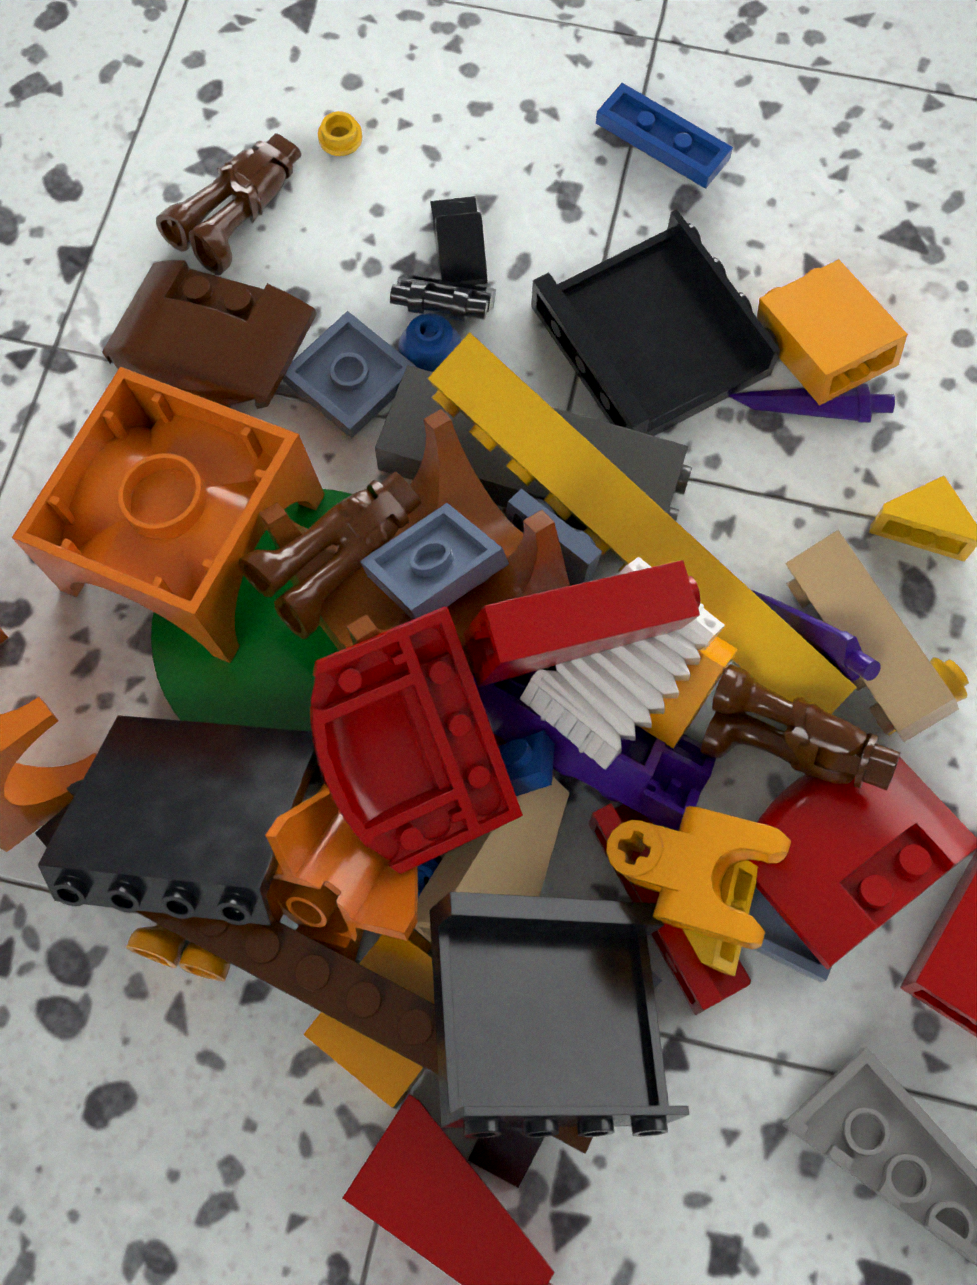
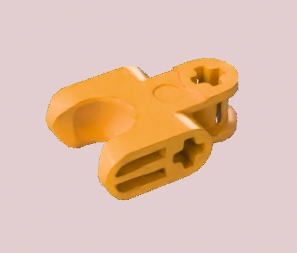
M688 806L685 808L679 831L639 820L621 823L612 831L608 838L606 852L611 865L617 872L623 874L629 882L638 887L660 892L653 913L654 918L681 929L753 950L762 946L765 931L753 916L724 904L720 891L721 881L727 870L738 862L750 859L763 861L768 864L779 863L787 856L791 840L779 829L704 808ZM645 846L650 850L648 857L640 856L636 862L631 859L633 851L642 852Z

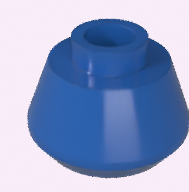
M427 313L417 316L409 323L400 337L398 351L417 368L434 372L462 340L455 328L444 317Z

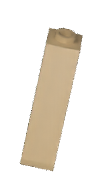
M554 771L552 785L516 796L523 814L522 817L446 852L418 897V922L415 929L429 942H431L429 910L450 891L540 896L569 797V792L554 778Z

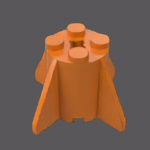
M325 782L316 795L276 818L265 834L279 863L267 893V899L275 920L280 921L285 914L290 920L298 924L296 931L354 962L364 930L408 940L418 922V866L399 874L387 865L390 860L384 858L371 848H367L343 819L333 802Z

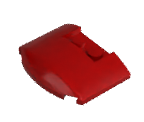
M447 607L439 608L315 661L313 670L315 681L311 696L310 722L314 748L324 782L333 802L354 834L367 848H371L384 858L390 860L387 863L390 868L402 874L523 816Z
M899 757L887 791L865 782L860 789L854 787L855 778L848 784H834L805 774L783 790L757 821V823L779 829L791 840L787 856L779 863L768 864L763 861L748 860L758 866L755 887L827 970L977 850V838L901 757Z

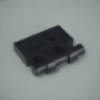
M404 274L398 277L397 285H392L390 304L407 306L408 312L423 314L424 310L450 314V319L466 321L467 317L485 320L487 312L494 308L496 289Z

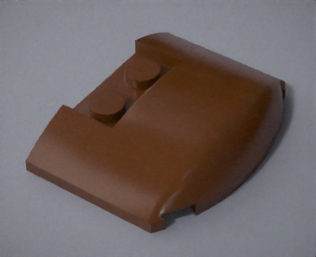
M185 260L160 261L153 263L102 353L110 364L114 363L117 369L123 367L231 408V404L255 399L254 404L257 409L269 406L317 312L315 308L268 283L262 289L190 269Z

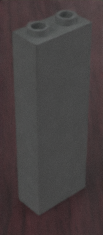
M407 365L375 446L378 470L390 474L397 472L403 478L413 480L419 470L425 451L426 431L423 419L441 409L452 420L466 457L496 505L507 508L508 501L520 489H523L534 499L544 500L549 493L535 480L528 487L506 467L511 458L498 446L492 452H489L468 432L474 426L469 419L461 412L454 418L451 417L431 398L437 392L428 380V377L433 372ZM552 407L675 521L677 520L679 509L670 507L674 493L684 495L692 471L691 466L683 464L688 446ZM573 515L564 521L572 528L582 531L586 529Z

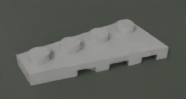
M867 1047L861 1048L781 1125L977 1266V1169Z

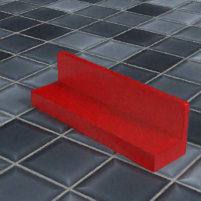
M612 803L592 812L588 824L608 858L606 852L607 840L612 831L621 823L630 820L653 823L645 815L625 804L614 808ZM645 846L642 852L633 851L631 859L636 862L640 856L648 857L650 850ZM613 867L632 902L657 903L660 892L636 886ZM664 923L663 927L650 934L695 1015L746 988L751 983V979L740 960H738L735 976L724 974L701 963L681 928Z

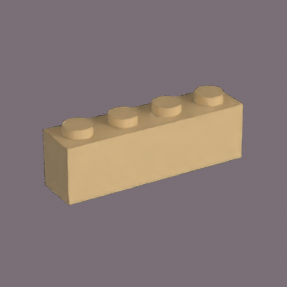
M836 530L785 563L794 579L786 584L802 609L812 604L821 617L820 621L843 632L847 631L857 637L863 653L880 663V672L873 680L867 681L860 676L857 680L851 682L857 687V691L867 686L877 702L870 706L869 710L885 734L896 730L902 741L906 742L959 710L955 697L839 530Z

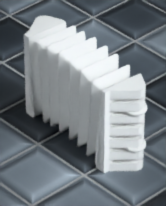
M638 557L628 565L626 564L618 575L650 568L651 566ZM700 603L698 608L700 616L682 629L556 665L557 671L537 670L530 679L520 700L540 715L541 721L546 720L562 735L571 740L579 748L580 753L584 752L606 770L621 753V738L635 741V726L651 728L650 714H664L665 705L663 698L678 699L679 690L675 681H689L691 674L687 664L699 665L701 657L697 650H706L725 625L705 610L704 605Z

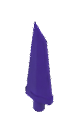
M861 384L820 406L805 388L734 393L728 396L753 410L853 420L859 423H870L872 413H893L895 407L894 394L870 393L868 384Z
M752 590L846 678L855 681L861 676L865 680L871 681L877 677L881 665L878 661L863 653L857 637L779 600Z

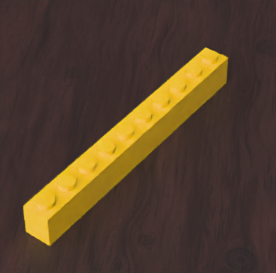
M470 332L428 377V380L437 390L431 398L451 417L454 418L461 412L469 419L474 426L468 432L489 452H492L498 446L508 455L511 460L506 467L527 487L535 480L549 494L543 501L549 504L559 517L566 521L573 515L586 527L584 532L591 537L596 547L602 551V556L608 550L612 551L624 563L618 569L619 572L626 564L628 565L638 557L651 567L684 560L688 576H692L698 585L700 603L704 605L705 610L725 625L717 636L738 649L731 662L735 666L746 670L760 685L791 702L797 697H803L810 704L814 703L830 714L857 688Z

